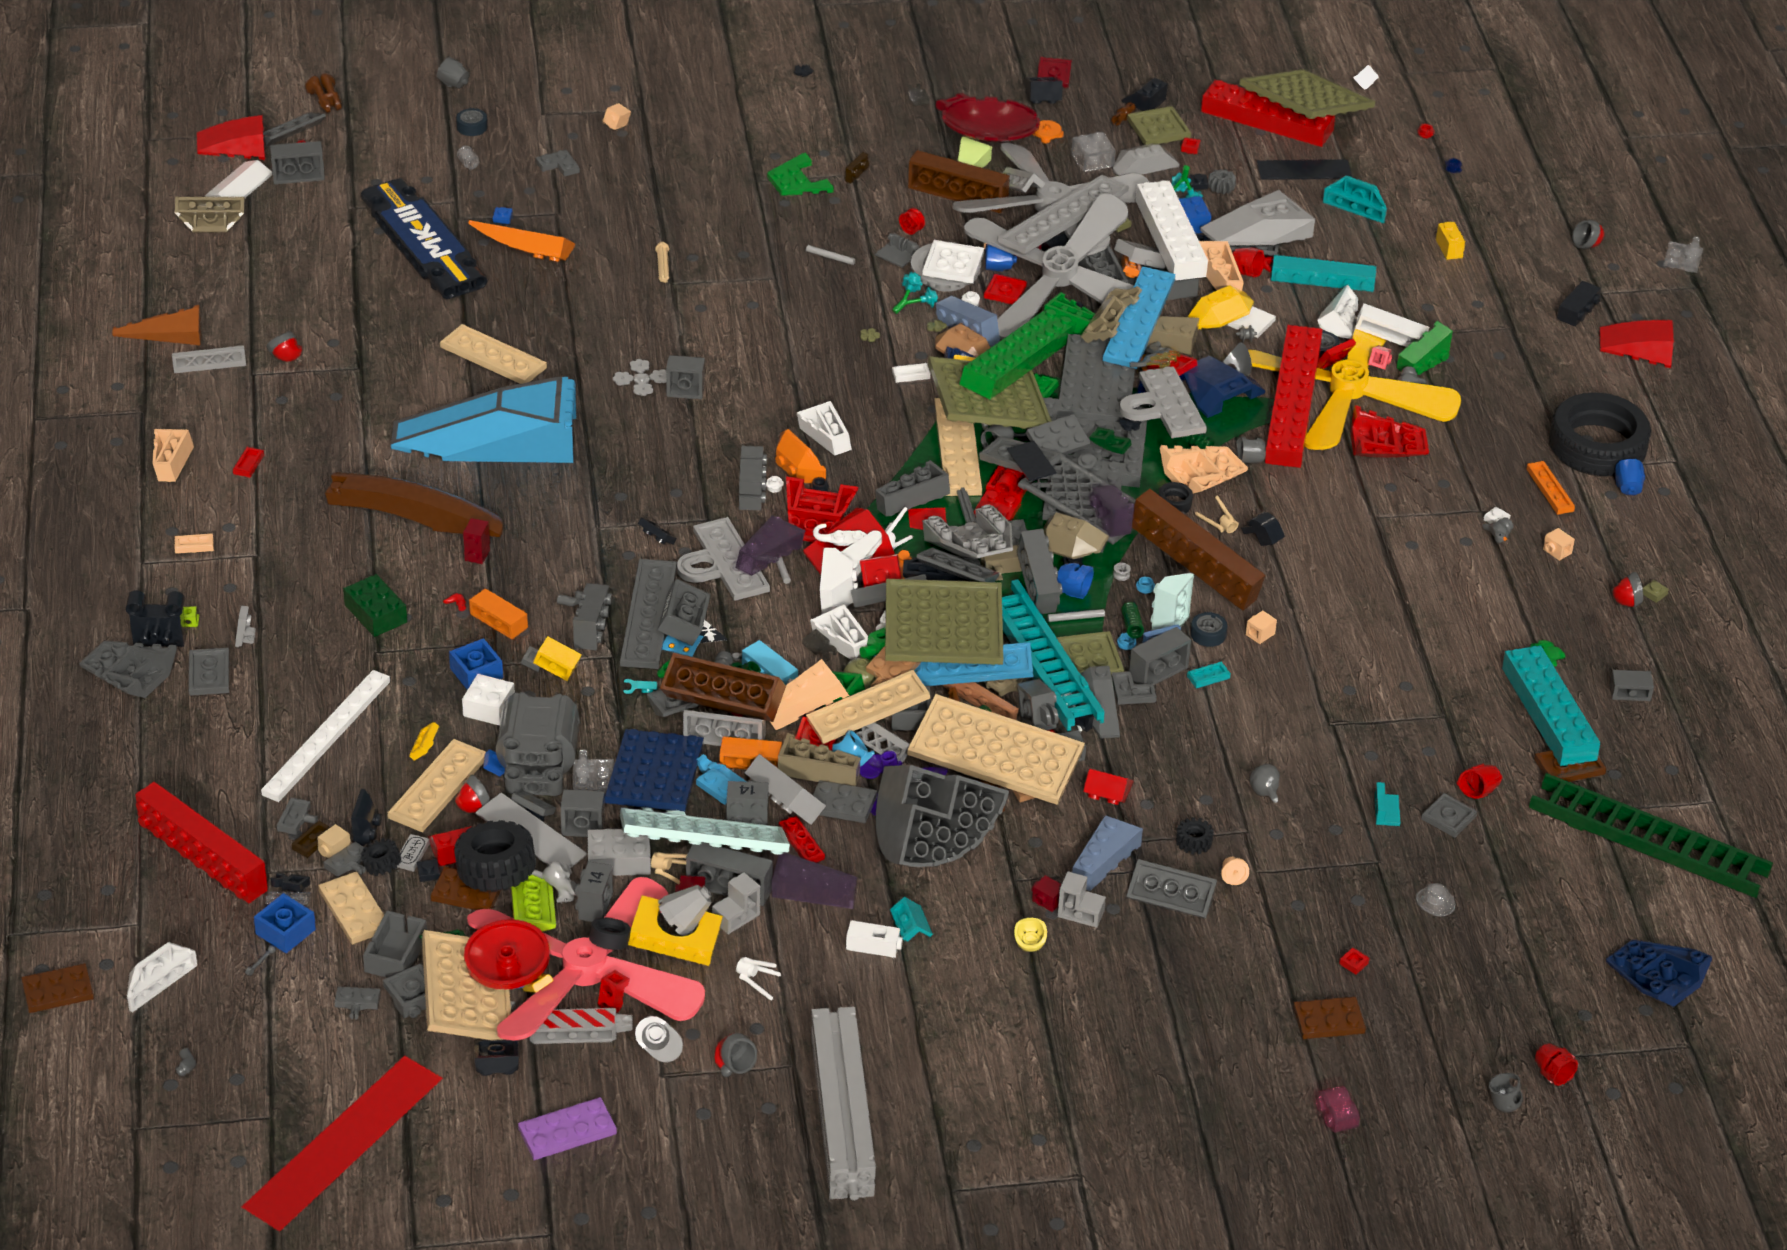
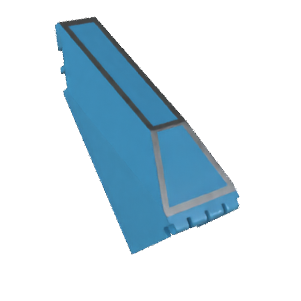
M554 377L501 387L394 421L391 449L407 453L417 450L424 452L425 457H429L430 454L442 456V461L573 463V433L571 425L572 419H576L575 381L568 379V377Z

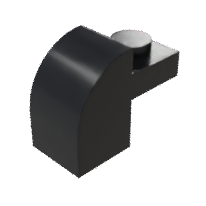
M1268 512L1259 513L1246 521L1247 524L1241 527L1243 534L1256 533L1261 546L1273 545L1285 537L1278 520Z

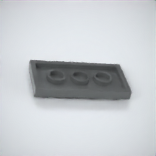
M1000 436L979 453L980 460L1022 472L1007 451V448L1024 444V442ZM1039 447L1052 466L1061 459L1059 452Z

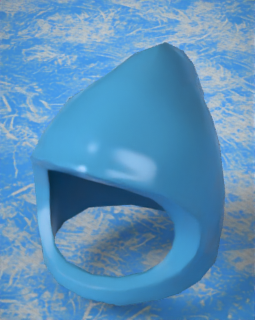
M848 730L840 743L832 744L833 752L840 750L860 757V767L875 754L873 750L868 752L860 737L852 730Z

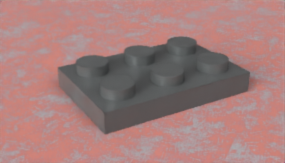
M1075 414L1027 429L1026 431L1030 442L1035 441L1038 447L1061 452L1064 455L1088 448L1091 444Z
M229 648L189 650V696L229 693Z
M819 780L813 796L826 805L819 815L866 823L877 798V790Z

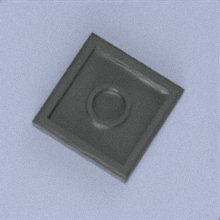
M1443 793L1422 814L1421 819L1455 838L1477 816L1478 811Z

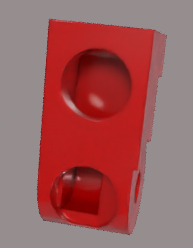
M616 970L602 977L598 1007L616 1008L617 1014L623 1005L624 989L629 985L630 978Z

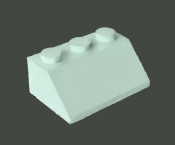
M1187 573L1167 576L1155 585L1153 591L1155 599L1152 603L1154 610L1150 620L1152 622V631L1177 624L1181 627L1189 618L1194 574Z

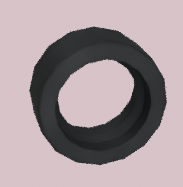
M1169 482L1160 487L1158 495L1179 511L1187 513L1191 509L1193 492L1187 485ZM1179 496L1183 498L1184 501L1175 502L1167 499L1166 497Z
M598 918L591 924L589 940L594 945L604 949L620 950L626 948L629 944L631 927L627 923L615 918Z

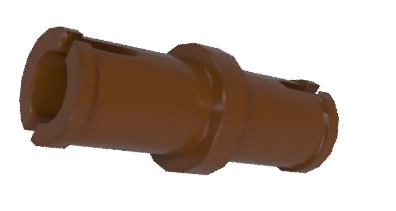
M1129 102L1124 107H1121L1117 114L1112 117V123L1120 125L1122 121L1127 120V114L1136 110L1135 105H1131L1132 102Z

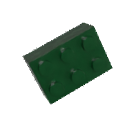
M377 574L343 588L345 606L374 637L407 623L406 605Z

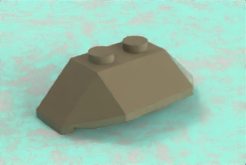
M175 197V214L193 233H227L244 215L245 198Z
M1057 512L1048 519L1043 527L1044 534L1049 539V549H1052L1054 554L1070 559L1081 558L1092 553H1100L1109 538L1107 534L1087 521Z

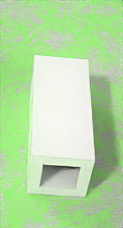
M850 921L846 950L896 958L897 950L902 949L903 937H900V928Z

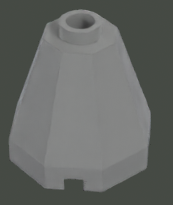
M696 885L664 896L658 901V904H661L659 909L671 926L676 925L678 927L675 930L678 934L687 936L693 932L710 906V897L712 895L705 886Z

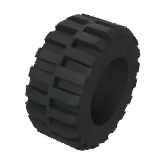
M498 820V822L487 821L485 824L479 823L476 827L467 829L466 833H462L455 843L454 853L458 876L463 883L475 890L498 892V890L502 889L503 891L508 890L512 886L516 887L520 882H525L531 876L536 866L531 833L522 825H516L512 821Z

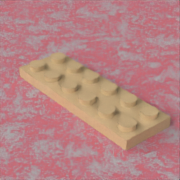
M463 324L440 341L441 348L520 384L532 381L547 368V362Z
M911 670L809 713L806 717L824 744L846 735L848 730L855 731L930 699V693L914 670Z
M453 739L390 809L388 818L423 833L460 791L463 781L470 775H474L482 766L486 752Z

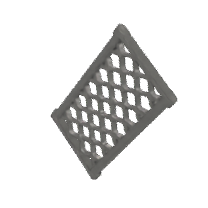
M1061 452V459L1057 463L1060 462L1062 464L1060 466L1053 465V468L1061 470L1062 474L1040 478L1050 479V483H1041L1037 479V483L1030 484L1032 481H1028L1027 478L1022 479L1018 483V487L1023 490L1026 489L1066 515L1085 520L1109 536L1107 541L1113 545L1133 530L1130 525H1124V522H1129L1130 518L1123 517V513H1132L1133 508L1123 509L1121 505L1128 503L1134 507L1136 499L1066 458V455ZM1072 469V470H1074L1076 473H1075V474H1065V473H1064V470ZM1085 477L1088 480H1090V482L1080 483L1078 479ZM1052 479H1063V483H1054ZM1065 479H1076V483H1067ZM1100 486L1104 491H1093V487ZM1050 487L1052 491L1043 492L1040 488ZM1054 487H1063L1065 491H1054ZM1067 487H1076L1078 491H1067ZM1080 487H1089L1091 491H1080ZM1115 495L1118 497V500H1108L1107 496ZM1065 496L1066 500L1058 501L1054 497ZM1068 496H1078L1079 500H1069ZM1081 496H1091L1092 500H1082ZM1094 496H1104L1105 500H1095ZM1116 504L1119 506V509H1110L1108 505ZM1079 505L1080 509L1072 510L1068 506ZM1082 505H1092L1093 509H1084ZM1095 505H1105L1106 509H1097ZM1092 513L1094 517L1087 519L1083 514ZM1105 513L1107 517L1099 518L1096 514ZM1119 513L1120 517L1112 518L1109 514ZM1107 522L1109 526L1102 528L1097 523ZM1111 522H1120L1122 526H1112ZM1112 531H1118L1114 535L1111 533Z

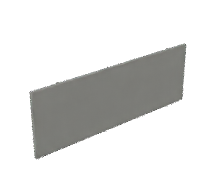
M500 793L476 811V814L485 821H512L516 825L520 824L525 827L533 838L535 856L547 865H550L552 861H558L572 868L588 854L503 793Z

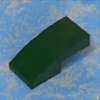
M1098 427L1089 437L1090 441L1096 445L1118 454H1124L1132 445L1131 439L1117 437L1114 435V430Z

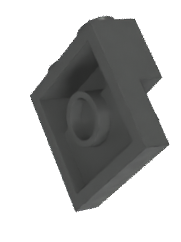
M421 963L383 980L384 988L393 998L394 1006L403 1018L409 1016L415 1018L422 1010L426 1009L424 967Z

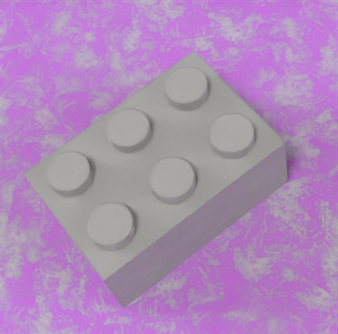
M623 829L588 830V861L613 865V876L651 875L650 839L647 838L648 835H639V837L627 836Z

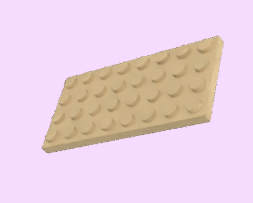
M935 694L907 750V755L1058 805L1084 750L1085 743Z

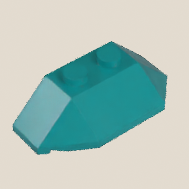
M1344 176L1325 188L1323 203L1384 224L1387 207L1377 186Z

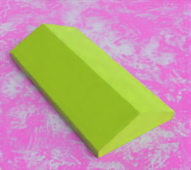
M531 875L525 882H520L518 886L511 887L514 920L528 922L541 931L556 927L552 885L544 879Z

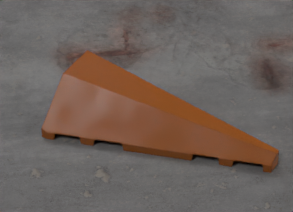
M195 305L191 309L184 310L183 308L169 315L165 313L142 319L138 323H127L123 327L116 328L115 326L112 329V335L115 337L200 345L202 338L200 307Z

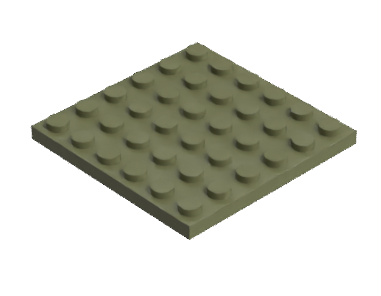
M1305 69L1241 78L1239 84L1245 87L1247 91H1254L1258 96L1267 97L1270 101L1278 102L1282 107L1291 108L1296 113H1302L1309 119L1336 115L1337 113L1346 114L1349 111L1367 110V108L1375 107L1376 102Z
M929 356L927 363L948 420L984 423L986 425L995 424L1004 427L1014 426L1022 429L1033 428L1051 422L1032 370L989 400L959 385L964 366L971 361Z
M886 579L885 661L1003 665L1002 583Z

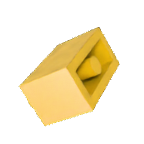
M1455 222L1438 223L1436 241L1447 260L1463 258L1465 240Z
M547 636L538 650L533 663L568 681L577 667L582 654Z

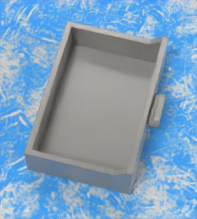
M1117 239L1114 250L1129 257L1130 262L1157 269H1165L1166 265L1159 250L1150 246Z

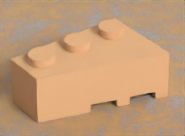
M154 429L155 449L153 450V466L158 481L176 482L194 448L189 430Z

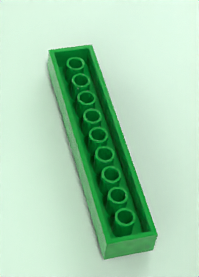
M1045 309L965 365L959 385L989 400L1067 345L1068 335L1074 334L1077 323L1069 317L1057 314L1052 309Z

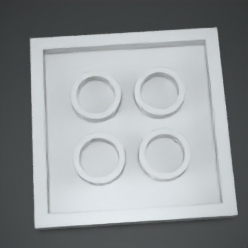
M934 240L923 268V275L932 278L974 283L984 254V248Z

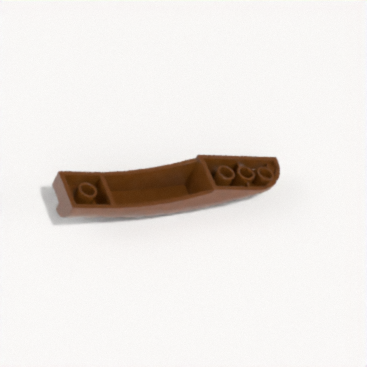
M335 472L331 475L333 482L325 492L329 505L379 510L416 521L437 532L463 534L471 518L488 521L489 536L501 537L503 532L502 520L493 511L457 495L416 482L376 475Z

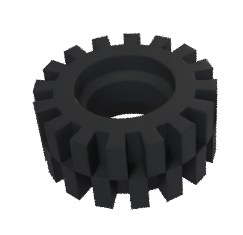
M1192 817L1191 821L1189 818L1185 819V822L1182 820L1177 827V846L1179 845L1181 850L1184 849L1185 853L1191 851L1193 855L1195 852L1198 855L1202 851L1204 853L1207 852V849L1210 850L1213 841L1214 830L1212 825H1208L1206 820L1202 822L1201 818L1198 821L1195 820V817ZM1189 835H1198V836H1200V837H1197V838H1196V837H1191V836H1189Z
M382 838L380 842L374 840V844L370 842L368 844L369 847H364V852H361V859L366 871L371 875L378 876L380 873L382 876L385 875V872L389 874L391 869L395 870L397 868L396 865L401 863L400 852L393 840L391 841L387 838L385 841Z

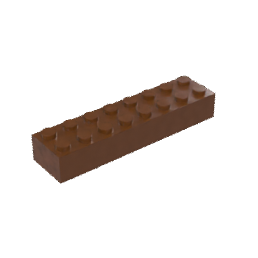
M1147 490L1136 499L1128 525L1242 611L1257 600L1266 576L1153 490Z

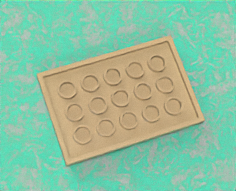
M424 930L422 934L427 1030L486 1040L501 1039L497 1035V1027L511 1014L509 989L489 988L478 983L470 976L464 960L465 946L470 937Z

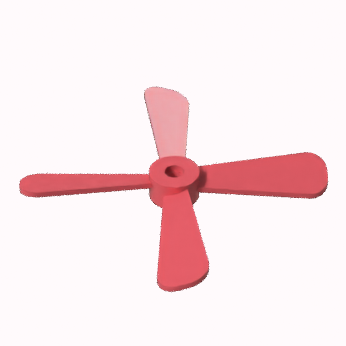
M646 877L635 878L630 882L604 918H615L632 927L642 895L660 900L669 894L663 886ZM480 909L469 914L467 922L472 928L478 930L495 921L514 919L496 910ZM544 933L549 943L550 954L563 958V970L552 978L553 981L532 995L505 1018L497 1027V1035L499 1038L506 1040H521L533 1035L574 984L579 986L597 984L601 982L602 977L614 970L630 978L629 985L625 987L624 993L677 1021L688 1020L699 1011L705 1000V989L698 981L607 956L613 950L598 947L587 937L577 938L566 944Z

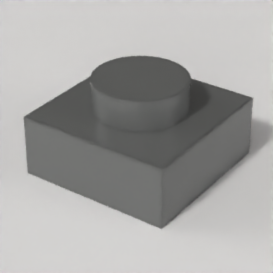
M530 646L522 658L521 664L538 672L541 667L533 663L538 650Z

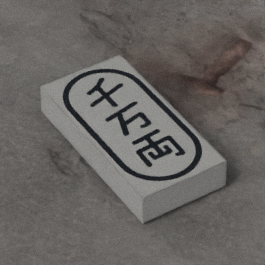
M410 834L400 851L401 863L396 866L415 871L417 862L421 860L430 844V839Z

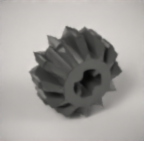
M1220 169L1210 173L1208 188L1211 189V192L1224 195L1234 191L1236 175L1232 171L1228 172L1227 169Z

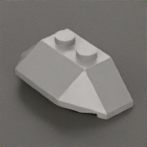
M1147 144L1121 150L1113 166V172L1116 176L1131 173L1142 175L1179 167V163L1171 153L1159 144Z

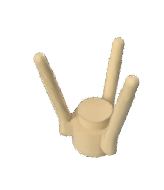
M1218 496L1215 499L1225 514L1220 518V525L1206 516L1195 512L1196 516L1215 526L1221 532L1232 533L1238 528V522L1229 513Z
M655 852L651 860V867L656 869L655 874L663 875L673 882L680 884L679 879L665 872V870H669L672 863L686 865V860L674 858H686L687 854Z

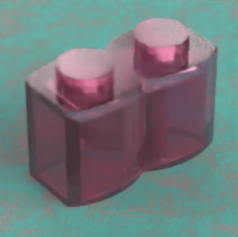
M1344 1086L1319 1091L1316 1106L1318 1111H1322L1327 1127H1330L1334 1133L1359 1127V1112Z

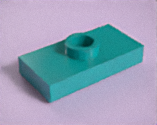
M1222 661L1187 672L1188 679L1196 689L1230 679L1231 673Z

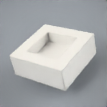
M1494 507L1484 515V521L1491 524L1504 517L1510 519V514L1498 507Z

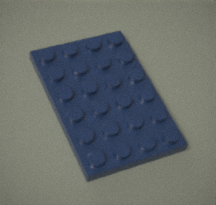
M625 729L606 791L605 803L686 811L698 767L697 758L701 756L704 745V737Z

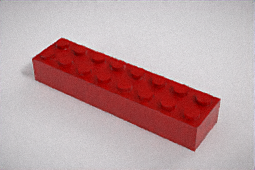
M1214 80L1204 93L1201 108L1203 113L1320 147L1325 144L1334 131L1336 116L1326 115L1325 117L1309 119L1302 113H1296L1291 108H1285L1278 102L1270 101L1267 97L1258 96L1254 91H1247L1238 85L1225 83L1221 80Z
M156 782L151 783L135 794L139 824L151 831L156 838L166 842L170 848L177 850L182 857L193 862L197 868L204 870L209 877L219 881L224 888L234 892L239 899H243L249 904L268 891L265 862Z

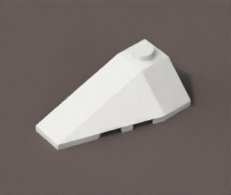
M1346 285L1320 314L1317 321L1321 329L1338 337L1352 339L1356 327L1355 323L1357 322L1355 312L1358 311V298L1349 285Z

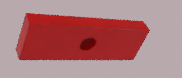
M797 816L779 822V827L783 828L788 841L806 866L825 860L824 852Z

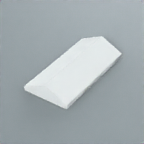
M259 160L244 162L208 192L205 197L246 198L272 176L273 173Z

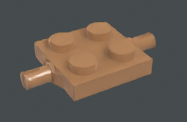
M884 646L866 666V672L877 678L871 684V687L901 674L915 670L921 662L885 661Z

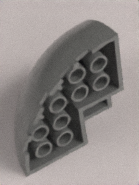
M913 765L884 766L876 806V833L880 849L890 862L910 867L938 866L957 860L969 850L976 848L984 840L983 838L988 831L994 828L993 824L1004 809L1009 791L959 775L945 776Z

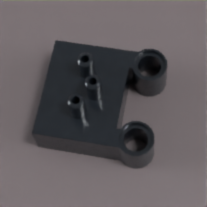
M138 590L131 591L128 595L125 610L130 618L133 645L135 643H143L144 646L161 644V646L166 647L169 645L184 647L187 635L183 608L185 596L181 592L172 591L167 596L166 605L145 604L146 596L143 592Z

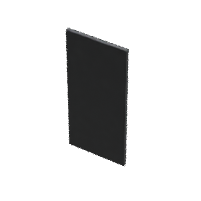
M1035 441L1007 448V451L1028 481L1057 474Z

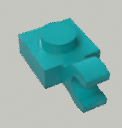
M624 680L625 683L632 685L630 690H624L626 694H631L636 689H642L641 693H651L653 689L658 690V682Z

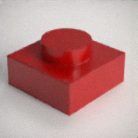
M1184 137L1181 152L1197 154L1201 140Z
M1352 948L1340 958L1339 964L1357 975L1369 964L1370 958Z

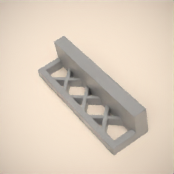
M1006 167L1003 171V174L1010 175L1009 189L1026 193L1030 186L1042 189L1045 185V182L1034 173Z
M244 346L172 353L174 373L246 366Z
M876 722L862 727V731L856 733L865 745L881 755L886 751L901 748L903 750L897 760L903 763L907 757L910 743ZM874 731L875 739L868 742L867 734ZM887 740L888 748L881 750L880 742Z

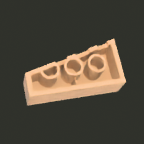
M1199 241L1208 259L1206 277L1214 288L1220 290L1231 285L1242 290L1244 282L1228 241Z
M821 659L786 685L774 722H769L775 730H778L799 720L801 715L812 713L816 708L824 704L828 706L834 703L833 700L839 697L845 698L849 695L841 682Z

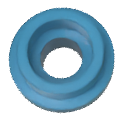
M1141 577L1137 581L1136 589L1139 592L1148 594L1154 591L1155 583L1152 578Z
M1122 633L1117 640V645L1121 649L1131 650L1136 646V639L1131 638L1127 633Z

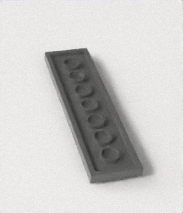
M639 559L620 666L659 669L665 634L658 631V626L666 595L675 581L676 561Z

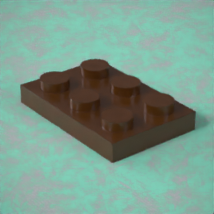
M1552 750L1536 753L1534 758L1544 775L1548 773L1568 782L1605 775L1606 767L1599 757L1596 761L1565 766L1559 765Z
M444 866L431 893V901L476 911L480 909H493L501 890H498V892H491V890L483 892L479 889H472L462 882L458 876L457 869Z
M86 963L21 977L29 1013L94 999Z
M1356 996L1294 1002L1293 1009L1302 1039L1365 1034L1366 1027Z

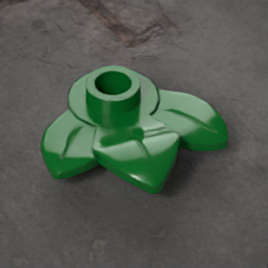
M1541 640L1530 645V647L1542 646L1554 667H1557V659H1564L1566 657L1562 649L1554 647V644L1550 641Z

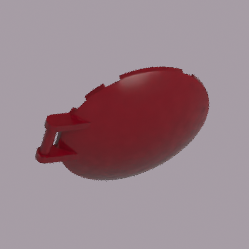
M959 93L955 97L936 101V107L943 111L942 119L948 127L959 134L979 141L1009 142L1019 140L1034 134L1040 126V118H1037V113L1033 109L1009 99L1006 102L999 101L998 97L984 96V99H976L975 96L970 97L964 93Z

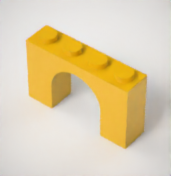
M642 895L631 927L628 945L709 966L723 916L705 912L699 921L697 929L692 934L673 936L664 932L657 923L660 914L659 905H661L658 904L659 899Z

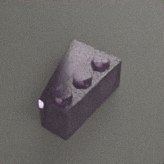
M1114 484L1095 487L1092 489V496H1090V505L1096 510L1097 518H1100L1103 529L1107 531L1110 537L1131 534L1134 504L1128 503V498L1122 497V492Z

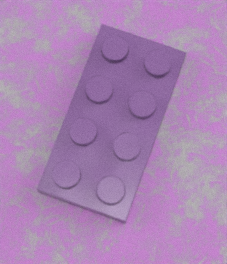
M601 1097L518 1123V1129L533 1160L617 1134V1128Z

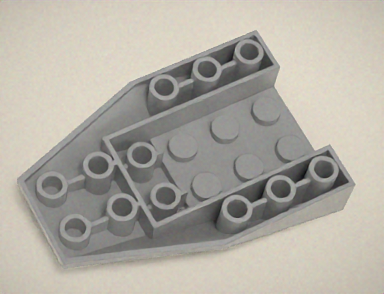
M1277 190L1200 227V231L1212 241H1228L1229 245H1276L1278 243H1289L1294 240H1305V238L1313 237L1315 218L1280 190Z
M983 505L981 508L975 509L976 523L968 522L964 526H949L939 516H931L926 520H922L924 541L956 555L971 558H981L1013 551L1012 524L993 505Z

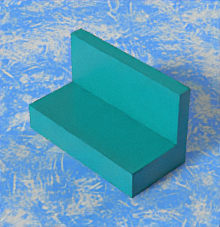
M1376 782L1374 794L1376 825L1400 826L1399 795L1385 794V783Z
M903 897L890 909L897 928H900V935L903 937V940L908 942L919 931L929 937L933 935L921 905Z

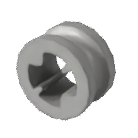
M1117 563L1114 566V578L1120 581L1129 579L1130 566L1126 563Z

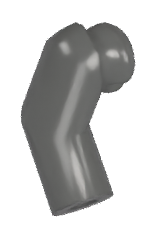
M576 591L573 597L559 594L557 603L571 607L579 605L583 591Z
M184 1048L179 1052L182 1061L176 1067V1072L180 1076L190 1073L196 1066V1061L188 1048Z

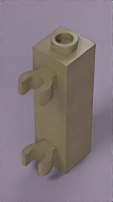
M1018 545L1013 546V551L981 557V566L999 572L1000 574L996 581L1003 580L1001 575L1003 573L1020 572L1021 567L1017 556Z

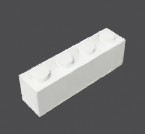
M1363 304L1355 329L1408 347L1414 341L1418 342L1423 338L1422 334L1425 331H1429L1428 326L1367 304Z

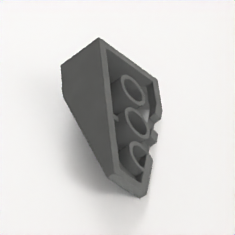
M1089 667L1081 673V676L1085 678L1090 690L1105 711L1104 723L1100 724L1094 717L1092 727L1100 738L1120 737L1110 667Z

